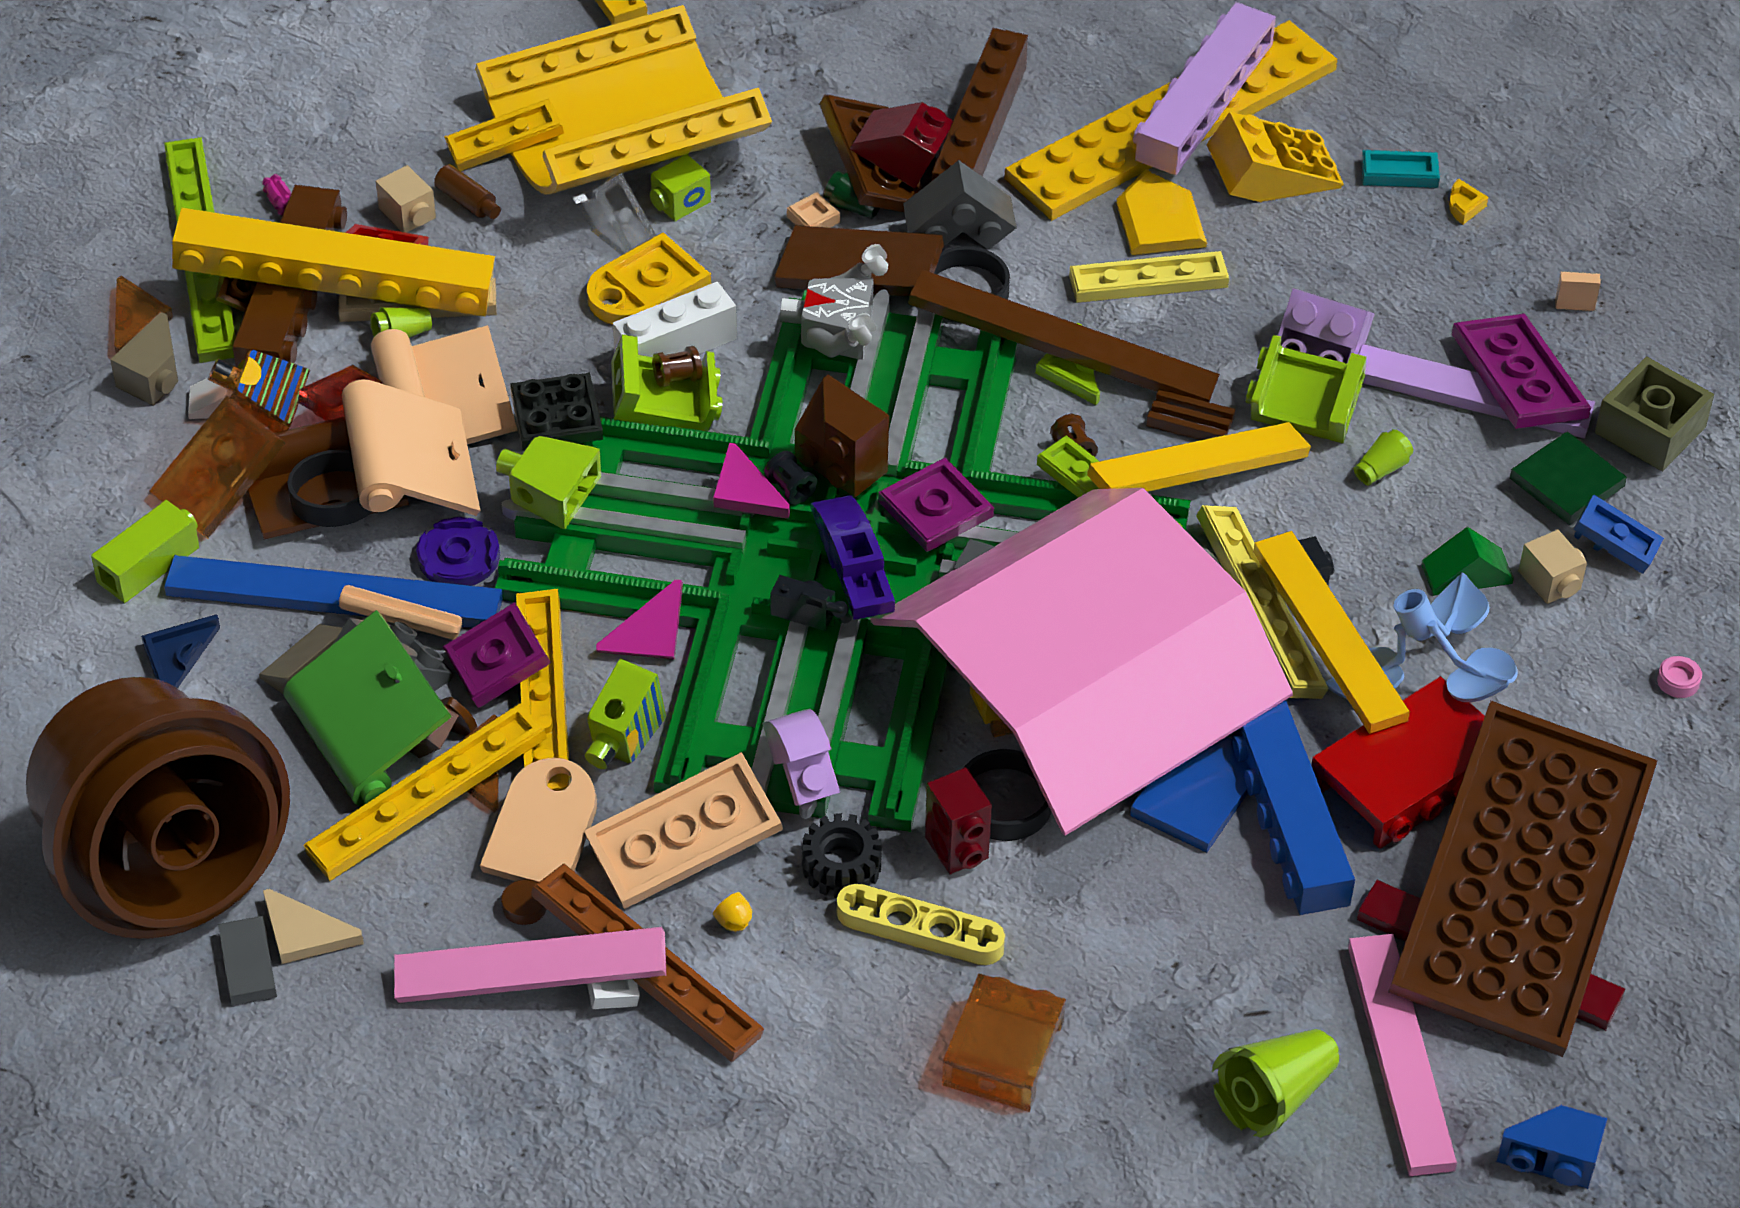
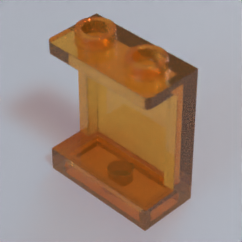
M978 973L943 1059L942 1086L1030 1112L1036 1098L1037 1080L1056 1031H1061L1064 1023L1066 999L1055 996L1046 990H1034L1014 984L1002 977H990Z

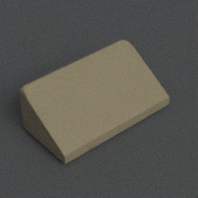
M322 624L317 625L259 674L260 679L283 694L286 683L331 647L343 628Z

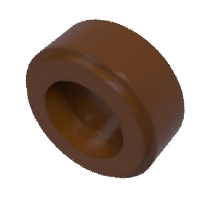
M518 880L505 888L502 893V909L509 921L518 925H529L539 921L545 915L547 909L531 896L533 886L537 882Z

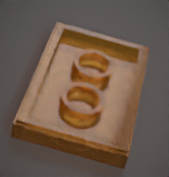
M226 396L149 492L162 502L168 500L180 510L186 509L197 522L198 528L196 530L208 539L285 445V442Z

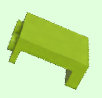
M622 334L611 361L614 420L638 422L644 425H658L659 427L673 426L709 431L713 420H719L723 405L722 397L717 396L721 372L720 368L715 367L714 352L706 351L701 361L702 378L700 381L680 380L670 382L669 386L660 388L654 377L653 357L638 355L637 337Z
M1273 335L1270 346H1263L1257 362V369L1261 370L1258 381L1251 380L1245 402L1251 404V420L1269 425L1289 422L1300 433L1344 444L1365 378L1367 357L1351 353L1347 364L1284 348L1281 346V336Z

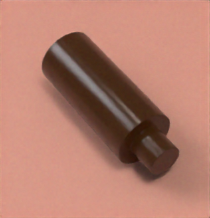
M451 164L443 166L437 172L434 179L435 187L479 218L488 216L490 219H495L499 216L501 207L496 204V197L490 191Z

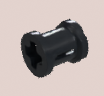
M782 451L770 459L764 470V476L772 484H777L785 492V498L790 504L797 505L805 502L816 490L818 479L812 472H805L797 464L796 456L790 451ZM780 467L784 469L782 472L779 471Z

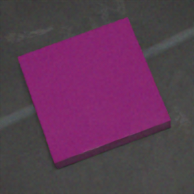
M946 458L878 492V502L926 552L994 517V507Z
M515 602L443 646L470 697L478 708L551 664Z

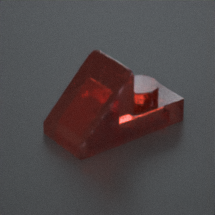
M352 364L301 388L297 403L313 411L316 416L321 417L325 421L343 417L345 414L341 394L349 383L363 379L383 384V381Z

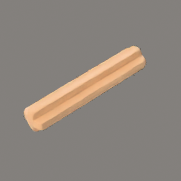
M344 586L339 597V607L341 609L365 616H370L377 610L387 622H401L412 629L444 638L456 639L462 628V618L458 615L354 586Z

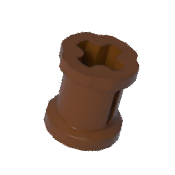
M687 346L682 352L667 355L663 352L653 354L652 367L654 377L660 388L669 386L670 382L690 379L693 382L701 380L702 362L695 346Z
M1064 415L1058 418L1051 426L1050 435L1055 442L1067 435L1092 456L1096 457L1098 453L1095 441L1088 438L1084 431L1085 423L1080 415ZM1068 426H1071V427H1072L1071 433H1070L1069 429L1067 428Z

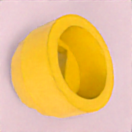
M736 892L724 899L715 908L713 916L722 927L729 931L737 932L744 930L752 919V908L740 892Z

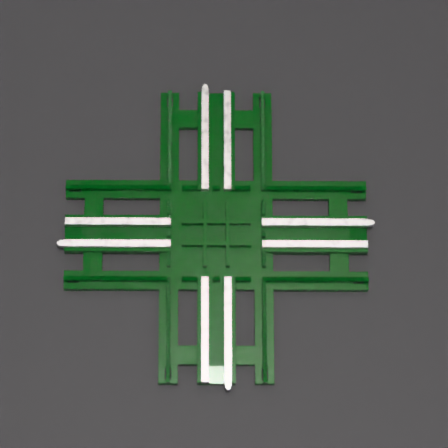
M883 289L873 299L871 318L877 328L875 331L870 332L872 340L865 347L863 360L842 355L829 358L816 349L805 347L801 343V324L782 322L750 437L673 426L644 425L643 423L620 421L600 416L603 440L577 444L600 449L601 478L566 529L559 528L520 507L512 499L502 502L503 515L515 520L516 538L552 543L545 563L504 558V560L499 561V576L495 588L502 589L504 601L516 602L517 593L558 589L560 609L628 619L672 582L590 570L596 550L714 567L708 587L683 584L679 626L696 629L655 775L654 793L667 790L703 772L706 766H715L742 752L775 811L797 814L803 819L826 816L830 796L795 806L783 763L774 764L762 722L791 713L811 709L818 716L832 749L828 753L838 786L874 791L868 813L870 826L911 832L947 667L953 666L927 637L915 627L873 625L871 622L872 617L852 619L849 623L844 624L833 616L827 630L823 631L771 615L770 592L779 575L802 582L808 580L816 581L824 588L835 591V602L844 601L848 605L836 568L832 569L811 511V503L849 496L850 494L841 488L834 487L828 479L812 468L805 467L798 459L797 464L805 472H812L818 479L815 492L809 499L797 505L790 504L788 519L714 508L713 497L716 488L621 475L619 473L623 461L720 474L729 443H735L764 475L767 463L776 454L782 451H790L795 455V444H793L795 427L799 421L812 369L846 373L845 386L889 415L888 472L854 499L865 513L884 557V571L896 604L953 571V567L969 539L996 546L1019 533L1017 531L977 525L926 552L878 502L879 491L933 464L911 460L929 385L966 390L950 463L994 507V514L1041 520L1078 498L1058 481L991 472L1019 343L980 330L976 351L939 347L943 330V316L920 308L917 316L889 313V293ZM804 290L802 299L797 300H805L807 290ZM782 467L779 468L780 472L784 470ZM772 484L787 501L785 492L777 484ZM1151 495L1170 515L1179 516V518L1174 519L1186 530L1191 500ZM511 577L531 578L532 582L512 580ZM741 636L778 641L755 728L718 722ZM865 654L904 660L884 747L844 741ZM683 768H686L684 778L681 779ZM897 801H900L898 812H896Z

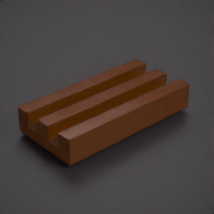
M1158 389L1156 400L1153 401L1151 411L1147 415L1146 426L1198 440H1205L1228 435L1234 420L1235 409Z

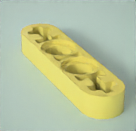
M863 884L848 885L841 889L837 896L838 920L850 929L978 965L994 964L1004 954V930L998 923L992 920ZM856 902L864 904L857 911L850 909V907L856 905ZM877 907H880L879 918L874 917V914L876 915ZM899 911L908 914L911 920L904 925H894L888 921L887 917L891 913ZM942 923L951 926L954 932L947 937H937L930 932V928L935 924ZM962 931L968 932V934H965L964 942H961ZM984 938L991 940V942L986 944V947L978 945Z

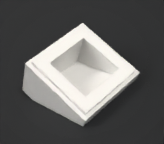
M216 373L190 386L189 419L229 418L231 396L229 377Z

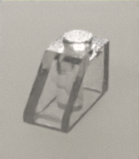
M622 173L604 179L573 197L590 230L620 255L657 236Z

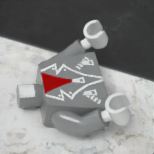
M873 244L862 254V260L865 264L859 262L844 274L832 278L812 279L808 283L805 300L782 299L780 321L801 324V343L805 347L816 349L829 358L842 355L863 360L865 347L872 340L870 332L875 331L877 328L871 318L874 278H871V273L881 276L887 272L888 263L885 261L887 253L879 244Z

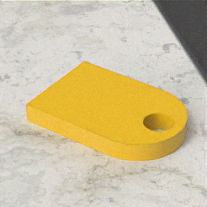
M662 232L597 269L587 283L588 306L597 318L613 325L615 321L711 284V273ZM608 299H615L619 301L618 303L611 305L602 303L603 301Z

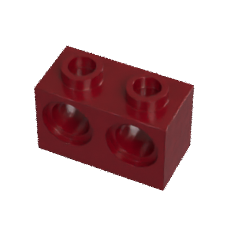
M966 767L928 782L926 789L925 838L950 875L962 869L974 868L982 863V861L989 859L992 805Z

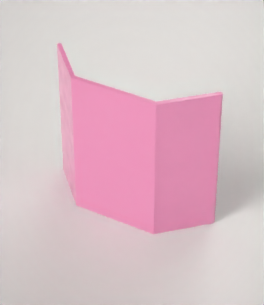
M1144 488L1093 489L1006 539L962 567L951 571L895 604V612L871 618L873 625L918 628L1012 730L1051 812L1065 836L1293 696L1290 685L1246 591Z

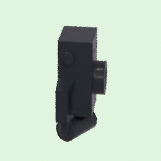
M779 575L770 592L771 615L823 631L827 630L833 616L844 624L849 623L853 619L850 608L844 601L835 602V591L824 588L816 581L808 580L802 582Z

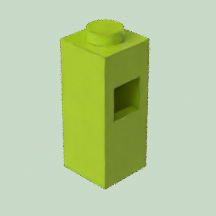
M168 500L162 502L91 555L97 583L125 604L168 572L174 555L188 557L200 548L196 531L198 525L193 515L186 509L180 510Z

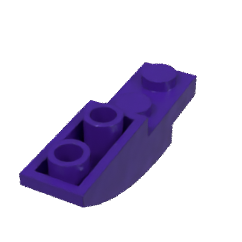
M849 495L811 503V511L831 568H836L853 619L857 620L895 612V599L884 571L883 554L872 527L857 501Z

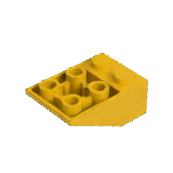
M1229 111L1206 144L1228 193L1232 196L1264 202L1339 189L1344 185L1336 169V164L1331 159L1324 145L1323 138L1313 130L1305 131L1289 127L1282 122L1273 123L1259 119L1251 114L1242 115Z

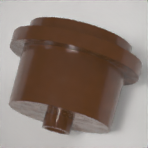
M128 677L111 680L86 690L67 703L54 715L40 734L32 750L26 774L28 804L35 820L42 828V851L45 866L54 886L73 910L86 922L107 933L127 938H159L182 933L212 920L230 908L254 886L271 863L283 838L289 816L290 785L284 761L272 741L248 717L228 705L212 700L189 698L184 692L169 683L146 677Z

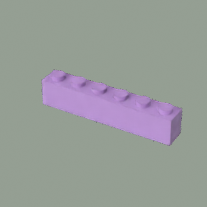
M1235 2L1227 14H1222L1219 17L1214 32L1211 36L1206 35L1195 57L1190 56L1180 77L1172 79L1167 94L1162 100H1157L1154 103L1146 122L1138 124L1133 136V143L1137 144L1136 161L1177 175L1273 45L1276 16Z

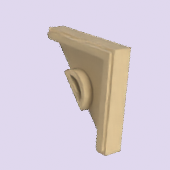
M263 890L282 964L364 944L361 929L274 890Z

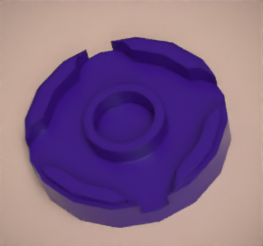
M454 517L443 519L433 524L434 529L430 530L427 534L425 531L419 538L416 551L420 571L432 582L473 586L487 579L498 566L500 547L497 535L491 528V531L483 527V522L474 518Z

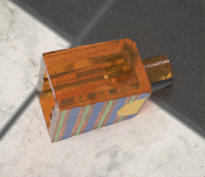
M250 350L238 367L218 358L207 380L227 389L221 407L223 413L257 436H262L289 429L310 370L259 351Z

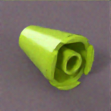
M1312 1029L1233 1047L1219 1054L1213 1063L1212 1072L1218 1069L1219 1082L1214 1084L1213 1088L1222 1111L1240 1130L1248 1127L1256 1131L1257 1133L1253 1135L1260 1138L1272 1134L1336 1070L1339 1064L1337 1043L1324 1031Z

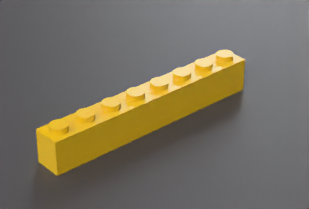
M181 208L172 240V269L484 317L487 314L493 282L495 256L188 208Z

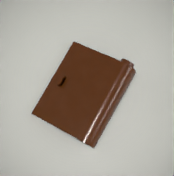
M345 416L235 442L240 470L264 540L319 527L303 521L294 513L290 502L288 477L292 469L300 461L313 454L328 450L351 451ZM335 471L318 475L307 481L297 492V495L305 501L318 505H337L359 497L355 473L349 471ZM404 495L399 503L391 509L409 505L407 495Z

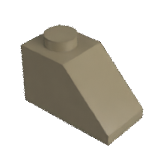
M160 312L110 359L116 388L153 406L165 394L170 393L176 383H178L168 316L163 312Z

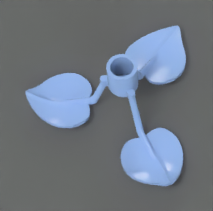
M1463 572L1438 595L1431 605L1425 592L1420 589H1411L1400 594L1393 604L1401 622L1394 627L1397 633V654L1387 647L1369 648L1393 687L1397 688L1404 679V672L1399 665L1405 661L1406 635L1418 641L1435 636L1453 663L1459 667L1449 675L1446 685L1449 694L1462 702H1476L1487 699L1507 688L1509 683L1514 682L1518 675L1515 662L1506 652L1492 647L1480 648L1464 661L1445 638L1450 632L1463 634L1471 631L1482 623L1489 613L1490 607L1487 598ZM1334 678L1325 681L1331 691L1346 698Z

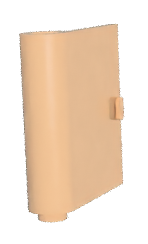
M488 325L414 346L411 345L408 335L397 329L384 330L373 338L371 351L379 383L460 408L467 445L518 431Z
M356 380L349 383L343 389L341 395L359 500L363 508L372 512H385L396 506L402 497L407 495L471 515H478L481 510L460 408L371 380Z

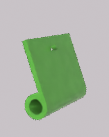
M377 610L294 675L286 683L283 690V695L353 802L358 806L365 805L391 788L392 781L385 770L452 717Z

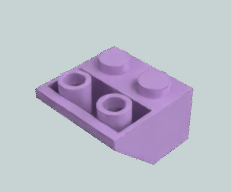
M1293 288L1278 336H1281V346L1284 348L1348 364L1351 353L1359 355L1362 345H1365L1375 313Z

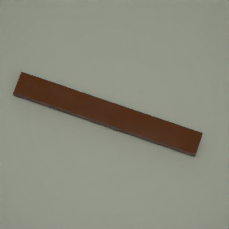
M923 269L910 293L909 305L1158 392V389L1210 402L1220 375Z

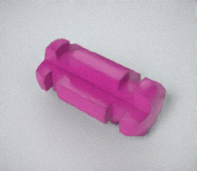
M273 174L270 178L265 177L263 179V191L267 194L266 196L273 207L278 210L277 213L283 216L291 196V191L279 175Z

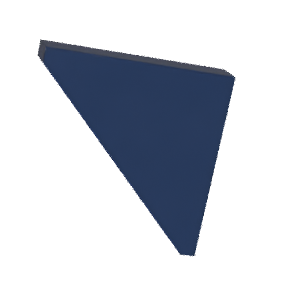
M217 614L141 636L143 647L155 679L169 683L176 688L181 685L219 631L220 623Z

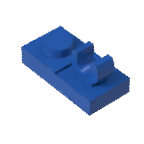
M1594 494L1587 502L1573 528L1576 539L1579 540L1582 535L1595 543L1593 546L1594 550L1598 551L1604 548L1609 554L1642 574L1651 565L1664 539Z

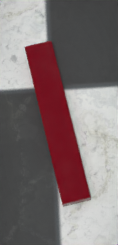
M1377 879L1358 911L1357 920L1387 934H1394V937L1406 942L1421 898ZM1590 974L1577 1018L1607 1030L1623 999L1625 988Z

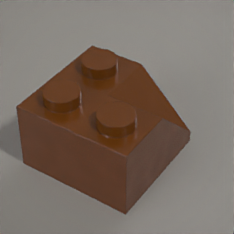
M828 374L822 379L795 427L796 458L802 465L812 468L828 479L834 487L841 488L854 498L888 472L889 415Z

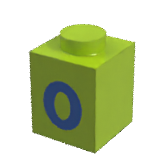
M686 154L651 173L650 199L657 210L665 212L673 221H677L711 202L710 173Z

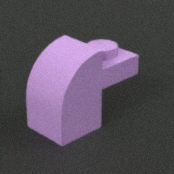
M805 709L762 722L774 764L783 763L795 806L840 793L828 753L832 749L823 725L813 710Z

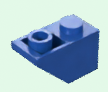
M1564 1105L1557 1106L1506 1128L1496 1162L1508 1165L1519 1172H1532L1555 1179L1563 1185H1576L1588 1189L1607 1118Z

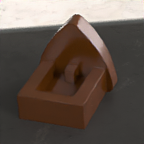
M453 697L441 699L452 717L410 750L418 758L441 749L450 731L467 737L475 732L477 728L475 719Z

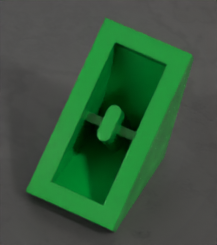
M1468 526L1422 559L1421 565L1433 596L1439 595L1462 572L1467 575L1478 589L1513 584L1514 581L1502 548Z

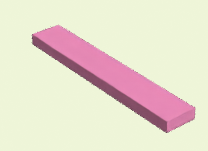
M662 927L398 954L394 955V998L398 1003L666 976L665 932Z
M1394 934L1349 938L1348 951L1409 1176L1453 1172L1456 1169L1457 1160L1413 1002L1388 993L1400 959Z

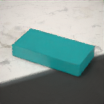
M1362 150L1363 185L1439 187L1440 173L1438 153Z

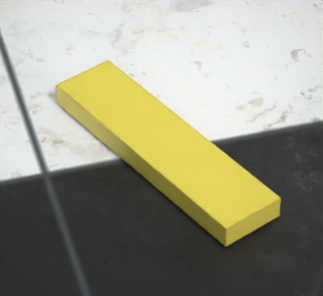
M1221 251L1070 266L1069 270L1076 303L1228 288L1229 275Z

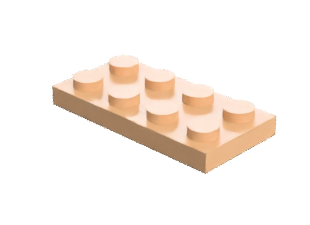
M741 752L584 830V833L620 903L626 909L782 831L783 828L779 817Z

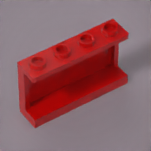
M1441 676L1403 699V702L1410 711L1407 722L1370 734L1365 726L1362 725L1312 757L1311 766L1321 792L1323 793L1332 787L1375 829L1373 843L1379 849L1392 841H1401L1409 834L1413 827L1424 820L1431 821L1435 819L1444 807L1456 800L1485 716L1470 702H1462L1453 698L1448 692L1447 681Z

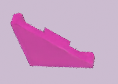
M729 443L713 497L714 508L788 519L790 504L735 443Z
M674 580L596 644V651L598 653L675 659L683 588L682 580Z

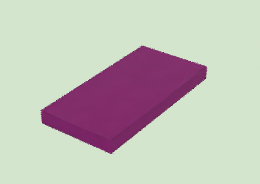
M1526 314L1456 322L1453 324L1452 336L1515 429L1589 418L1591 406Z

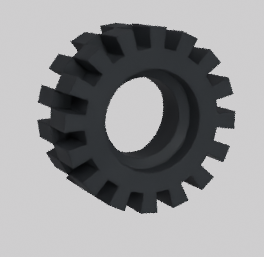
M842 813L834 814V821L832 822L829 821L827 816L820 818V827L814 822L809 826V834L805 833L803 836L802 866L803 875L805 878L809 877V885L813 889L820 884L821 894L827 896L831 889L834 890V898H837L841 889L848 885L863 884L870 886V882L874 884L877 882L879 872H881L882 842L879 839V832L876 828L870 830L869 821L863 819L860 824H857V815L849 814L848 821L842 820ZM834 849H849L859 856L853 861L838 863L827 859L825 854Z

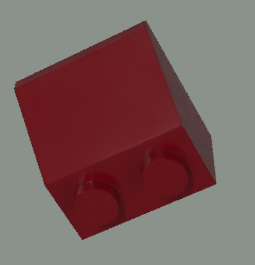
M923 102L874 110L853 142L850 150L915 188L948 134L953 120L948 118L942 110L930 107Z

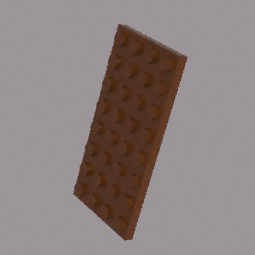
M1490 701L1388 993L1563 1057L1568 1047L1658 760Z

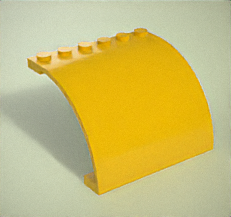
M684 5L479 62L475 66V71L493 118L550 98L563 125L564 134L510 153L527 181L537 191L545 195L765 131L772 123L759 87L723 97L702 58L695 41L697 37Z

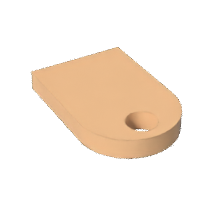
M562 758L541 759L523 768L516 775L508 790L480 864L482 872L512 881L532 880L538 883L563 863L575 871L586 841L584 830L591 827L597 809L594 785L586 771L576 763ZM556 774H566L572 778L570 785L561 791L550 789L548 782Z

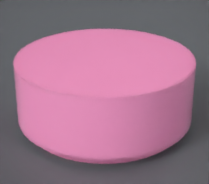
M1669 657L1660 665L1657 683L1666 694L1676 698H1687L1698 691L1702 679V671L1695 661L1687 657Z

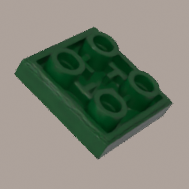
M1566 431L1513 467L1509 479L1570 525L1579 519L1593 494L1603 501L1625 487L1627 476Z

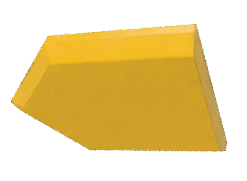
M1145 169L1116 199L1131 255L1207 247V241L1190 190Z

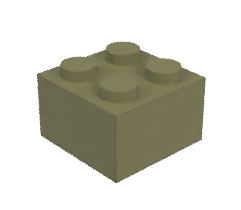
M1646 356L1602 399L1595 434L1663 472L1706 428L1715 394Z

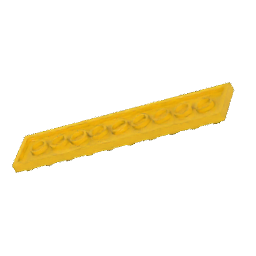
M1290 20L1275 27L1273 45L1203 140L1213 136L1229 111L1242 115H1252L1335 71L1338 59ZM1170 82L1005 167L1004 179L1052 221L1134 178L1145 169H1151L1152 166L1135 160L1137 144L1133 143V136L1140 122L1145 123L1149 118L1154 103L1157 100H1162L1167 94Z

